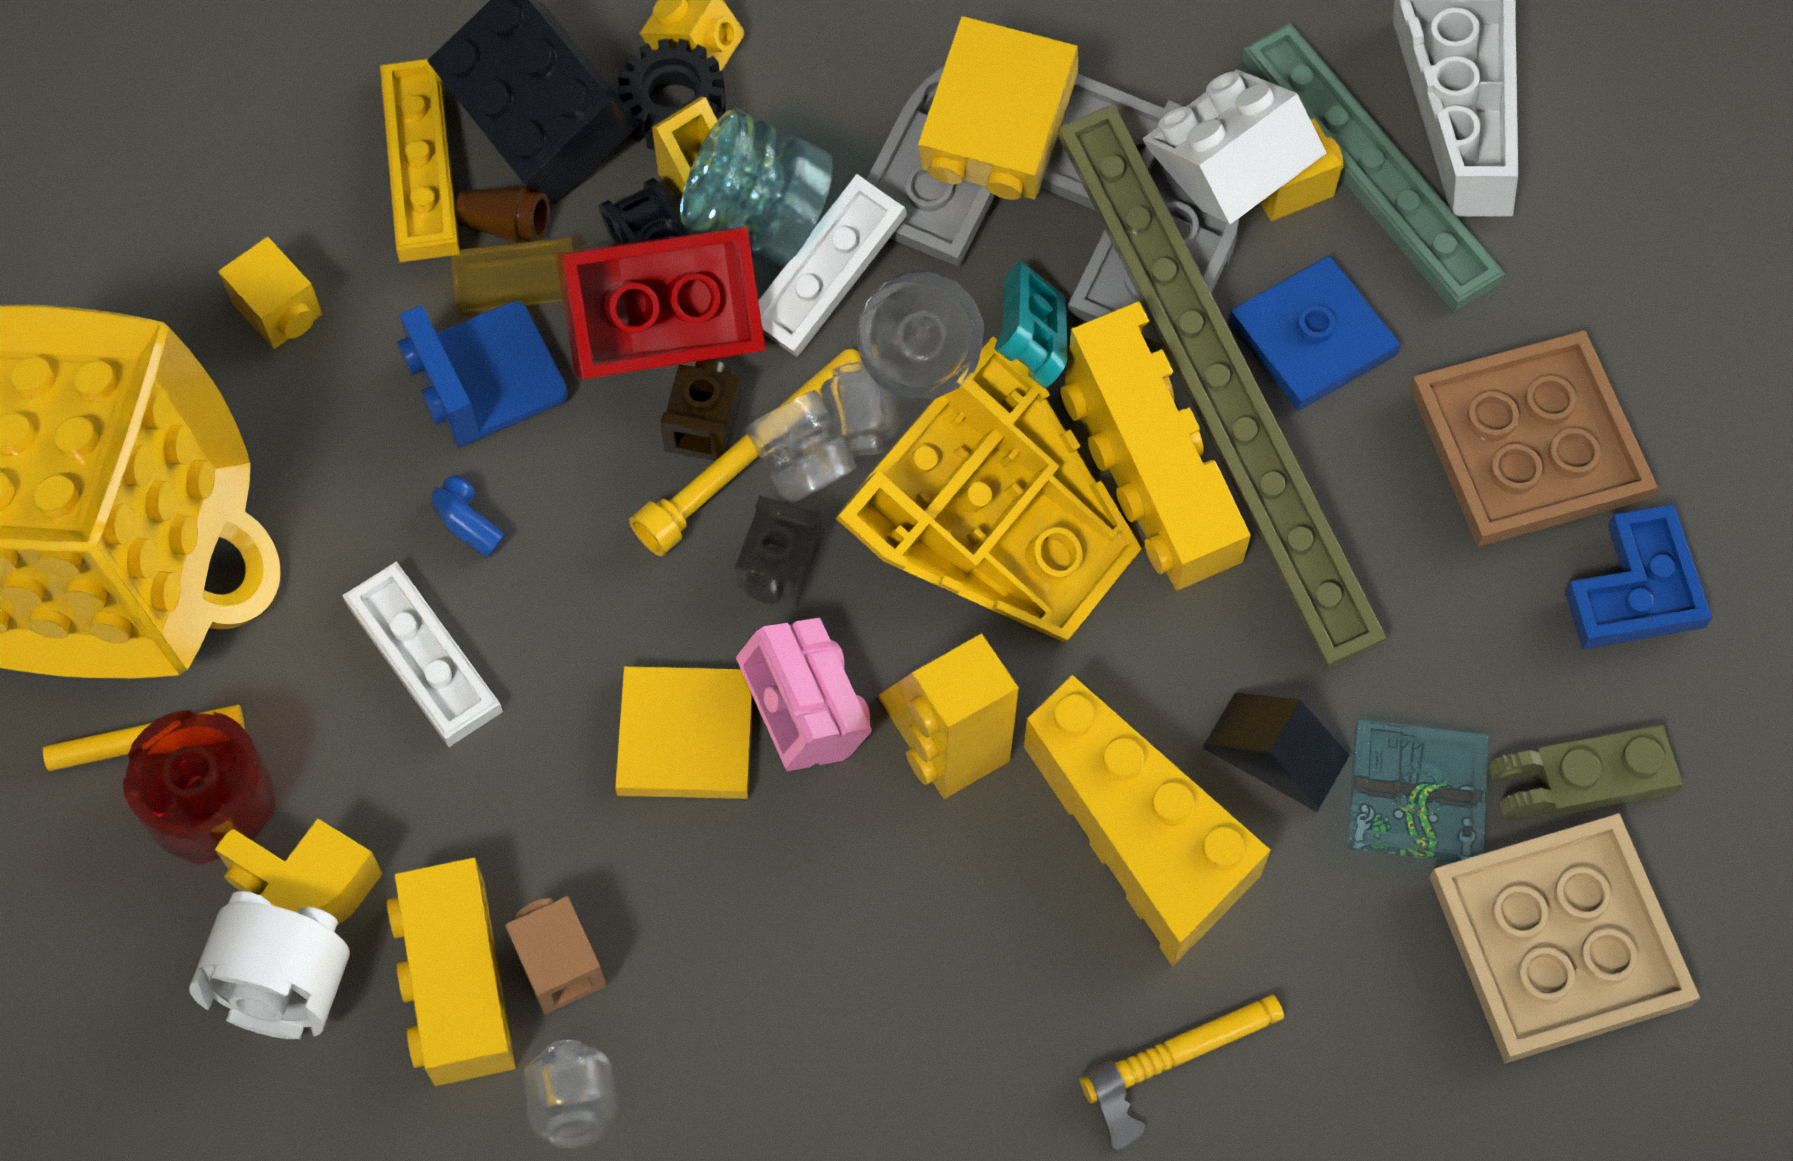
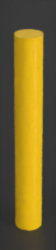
M237 704L43 746L44 763L50 772L245 729L241 707Z

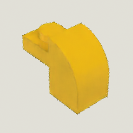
M318 818L286 861L233 828H230L215 848L228 868L224 878L239 891L257 894L268 900L272 906L296 913L301 907H313L323 910L336 918L338 921L337 925L341 924L355 912L383 874L370 850Z

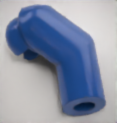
M450 476L445 479L441 488L436 487L434 489L431 505L451 533L487 559L506 533L468 506L475 495L472 485L459 476Z

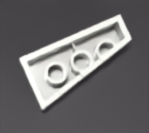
M1394 0L1393 24L1450 210L1456 216H1513L1518 181L1515 0Z

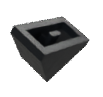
M1234 693L1203 746V749L1316 812L1320 809L1350 756L1301 699Z

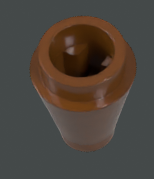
M527 185L473 191L463 190L456 202V219L461 226H468L521 245H527L531 240L540 241L544 238L550 220V204L546 194L536 192Z

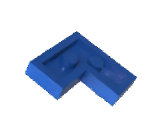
M1675 505L1614 514L1608 524V528L1623 573L1570 581L1565 590L1582 649L1706 628L1712 616Z

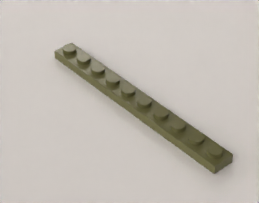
M1115 104L1059 127V139L1325 669L1333 668L1384 645L1387 637Z

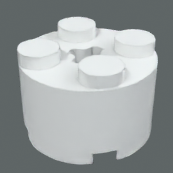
M236 891L232 893L228 905L222 907L217 915L191 981L189 991L193 999L208 1011L213 999L230 1008L226 1021L243 1029L271 1037L300 1039L304 1027H311L313 1036H317L323 1031L347 965L350 951L343 939L334 933L338 921L331 914L313 907H301L296 913L272 906L268 900L257 894Z

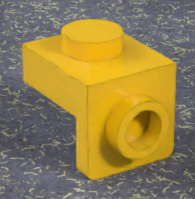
M658 0L653 8L652 15L639 34L646 44L650 45L652 50H659L658 40L662 39L669 40V48H677L678 39L688 40L690 51H693L699 44L706 48L707 59L714 55L719 62V70L722 71L742 40L744 29L723 0Z

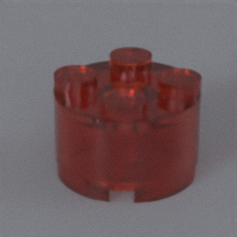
M191 710L172 712L157 719L147 726L134 740L127 755L130 761L126 770V777H123V791L130 808L152 839L161 848L174 856L186 859L192 864L205 865L220 859L215 848L231 830L238 831L250 840H253L259 834L275 810L273 783L270 772L257 748L239 723L229 716L213 712L214 715L205 713L193 714ZM203 782L201 786L194 789L195 785Z

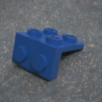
M518 301L507 303L438 333L435 332L423 305L399 314L406 338L397 341L401 356L411 376L422 373L428 388L420 392L427 410L435 425L443 422L446 423L458 448L560 405L567 399L566 384L523 303Z

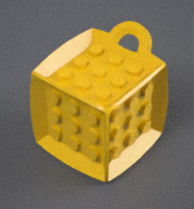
M0 305V668L80 678L179 676L189 669L209 628L231 629L248 623L268 608L277 593L280 582V562L277 550L263 526L245 512L250 484V460L241 433L222 394L189 348L164 322L121 313L74 307ZM219 537L231 542L240 551L245 562V577L240 587L231 593L221 595L204 590L210 559Z

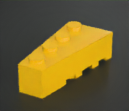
M1140 301L1071 329L1065 386L1060 388L1064 407L1073 421L1081 419L1090 435L1088 437V445L1096 465L1101 471L1109 469L1118 485L1116 495L1123 514L1130 522L1137 520L1147 537L1145 549L1152 566L1159 574L1166 572L1175 590L1178 591L1243 563L1251 535L1216 461L1209 460L1203 463L1200 458L1204 451L1203 441L1199 432L1200 427L1190 407L1178 410L1174 403V391L1168 377L1172 375L1173 370L1163 349L1152 354L1150 353L1141 334L1142 327L1147 325L1149 320Z
M1073 675L1027 718L1024 749L1069 815H1074L1090 839L1089 845L1102 864H1107L1126 892L1127 901L1140 920L1144 919L1160 942L1159 948L1173 967L1259 879L1271 850Z

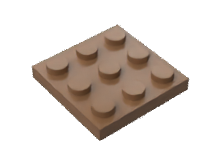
M1585 330L1413 376L1409 389L1477 547L1652 499L1658 489Z

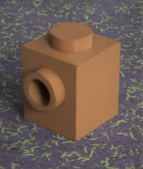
M568 896L554 901L552 898L534 901L518 911L516 914L517 919L505 924L544 1015L607 986L600 964Z

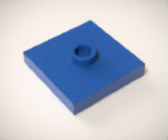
M1330 255L1230 310L1228 319L1229 323L1297 411L1302 410L1395 357L1401 345Z

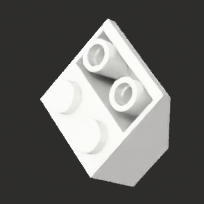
M1237 69L1234 72L1224 73L1213 79L1206 87L1204 94L1186 107H1180L1167 113L1159 121V127L1143 138L1148 150L1200 210L1228 224L1235 222L1326 154L1297 93Z

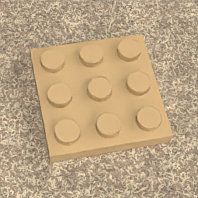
M1620 813L1434 868L1429 876L1504 1064L1691 1007L1700 999Z

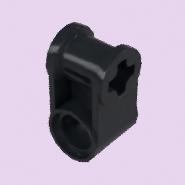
M655 178L643 182L644 189L614 204L609 200L599 204L602 220L615 244L690 234L688 228L673 209L664 189Z

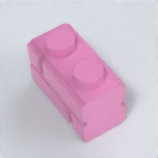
M820 618L796 621L792 625L782 623L763 626L756 630L736 656L739 667L787 772L812 767L816 763L824 765L843 761L850 757L872 732L868 705L861 696L855 694L844 671L843 651L837 642L830 640Z

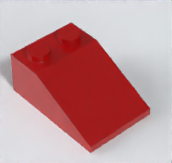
M748 227L555 253L574 375L581 379L766 350Z

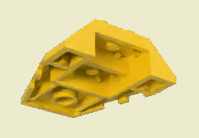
M993 336L910 425L856 488L835 519L882 561L1059 641L1066 642L1142 548L1102 481L1100 480L1096 483L1078 453L1077 449L1081 446L1071 429L1065 431L1046 398L1050 394L1047 389L1028 376L1029 368L1018 359L1008 361L994 348L997 339Z

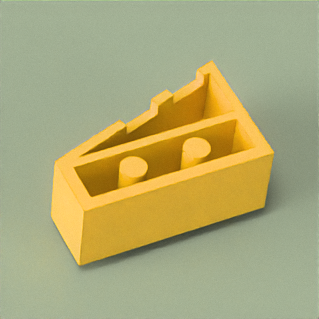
M982 633L910 673L876 696L910 747L906 751V757L913 772L923 785L926 786L933 782L943 799L950 797L1010 762L1019 687Z

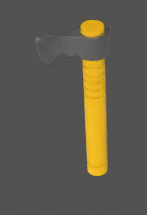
M1269 995L1166 1040L1162 1044H1157L1153 1048L1150 1047L1144 1050V1052L1141 1051L1135 1054V1056L1127 1057L1126 1060L1123 1059L1116 1063L1108 1060L1083 1071V1077L1080 1078L1082 1090L1089 1103L1095 1102L1109 1132L1111 1148L1115 1151H1121L1137 1141L1145 1133V1124L1127 1114L1130 1104L1124 1100L1127 1095L1126 1088L1269 1026V1024L1272 1025L1283 1020L1284 1013L1277 998L1274 995Z

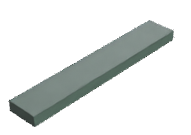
M1291 23L1243 49L1241 61L1255 77L1297 93L1310 120L1315 118L1326 138L1332 137L1337 142L1344 161V166L1339 176L1340 179L1453 312L1458 311L1502 284L1505 276L1504 271Z

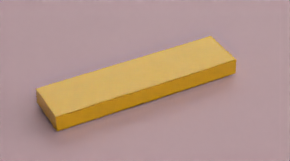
M428 59L380 65L396 250L400 263L460 254L443 82L427 62Z

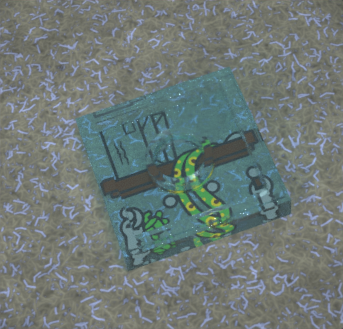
M1358 719L1354 730L1347 849L1457 862L1484 854L1488 735Z

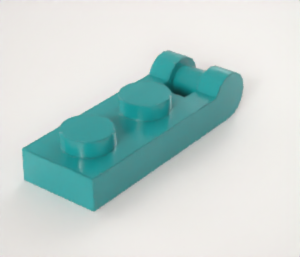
M1020 260L1004 277L1003 332L994 348L1008 361L1018 359L1029 368L1028 376L1040 386L1046 388L1058 378L1067 363L1066 296Z

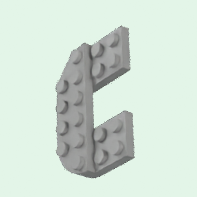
M943 66L929 76L908 99L866 181L906 209V218L890 239L959 267L995 195L990 193L985 186L962 181L960 184L941 182L933 178L928 171L921 169L918 142L944 69ZM1078 74L1061 126L1115 104L1210 293H1212L1225 264L1228 265L1232 257L1237 239L1239 219L1232 224H1228L1200 210L1148 150L1143 141L1145 136L1159 127L1158 123L1163 116L1183 106L1168 100L1165 108H1162ZM1058 133L1041 188L1095 210L1059 139ZM1104 230L1070 299L1068 314L1089 322L1140 301L1149 320L1148 324L1142 327L1141 333L1147 346L1156 351L1163 349L1164 354L1168 355L1106 230Z

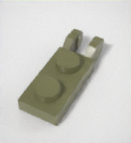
M1663 725L1539 747L1536 751L1526 750L1515 754L1510 753L1509 755L1495 758V760L1490 761L1491 763L1488 764L1491 779L1494 781H1509L1538 775L1542 788L1532 789L1527 792H1516L1499 801L1502 816L1506 819H1518L1520 817L1550 813L1551 817L1672 795L1677 793L1683 785Z

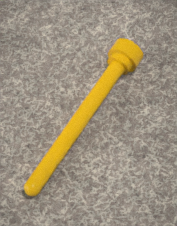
M851 348L843 350L669 501L661 499L657 503L647 502L629 518V524L637 538L655 555L660 557L665 555L682 540L681 531L687 527L685 520L859 370L862 365L861 354Z

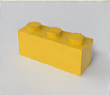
M475 857L395 874L398 897L387 899V909L394 938L404 937L408 960L397 963V975L404 1003L414 1001L418 1025L407 1027L409 1052L414 1068L424 1066L434 1086L516 1069L485 883Z

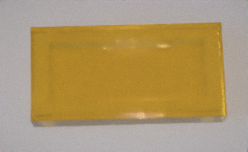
M571 237L461 249L459 255L451 256L457 312L464 313L496 309L513 301L521 302L525 306L562 302L555 253L574 250Z

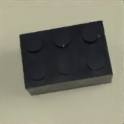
M490 0L427 60L521 181L536 192L546 194L548 200L555 204L641 124L565 29L539 0Z

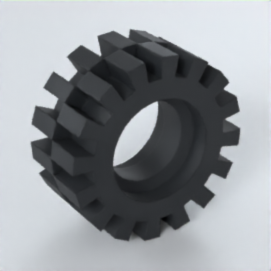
M668 39L658 40L659 50L654 52L650 45L646 44L639 48L641 60L631 54L625 61L627 70H620L618 76L619 97L641 122L631 135L638 143L645 137L648 149L655 151L652 127L700 97H706L720 126L722 127L723 114L726 115L723 71L719 70V62L714 55L707 59V50L698 44L693 52H690L688 40L678 39L677 48H669ZM670 85L684 86L690 88L695 93L692 100L677 107L659 106L650 100L651 95L655 91Z

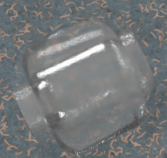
M855 362L838 366L832 370V378L826 380L820 387L819 399L824 435L832 444L847 446L849 456L863 457L880 454L885 451L884 442L895 438L903 430L904 421L898 381L891 373L881 371L879 363Z
M560 1040L547 1046L545 1051L535 1056L525 1068L523 1085L529 1126L535 1134L547 1139L551 1145L565 1149L581 1148L597 1141L603 1135V1131L615 1120L618 1104L611 1062L602 1051L586 1046L577 1040Z

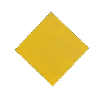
M624 666L615 786L617 796L748 799L753 696L741 669Z

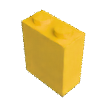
M961 16L918 142L921 169L928 171L933 178L944 183L960 184L962 181L985 186L990 193L1004 199L1016 200L1023 196L1037 200L1059 133V127H1061L1078 75V46Z

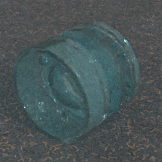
M738 108L728 110L714 124L692 164L681 200L680 221L685 227L698 233L748 227L752 257L774 267L784 266L798 254L809 238L822 212L833 172L832 156L825 149L793 134L784 136L777 142L776 129L770 123L763 120L754 123V119L750 114Z

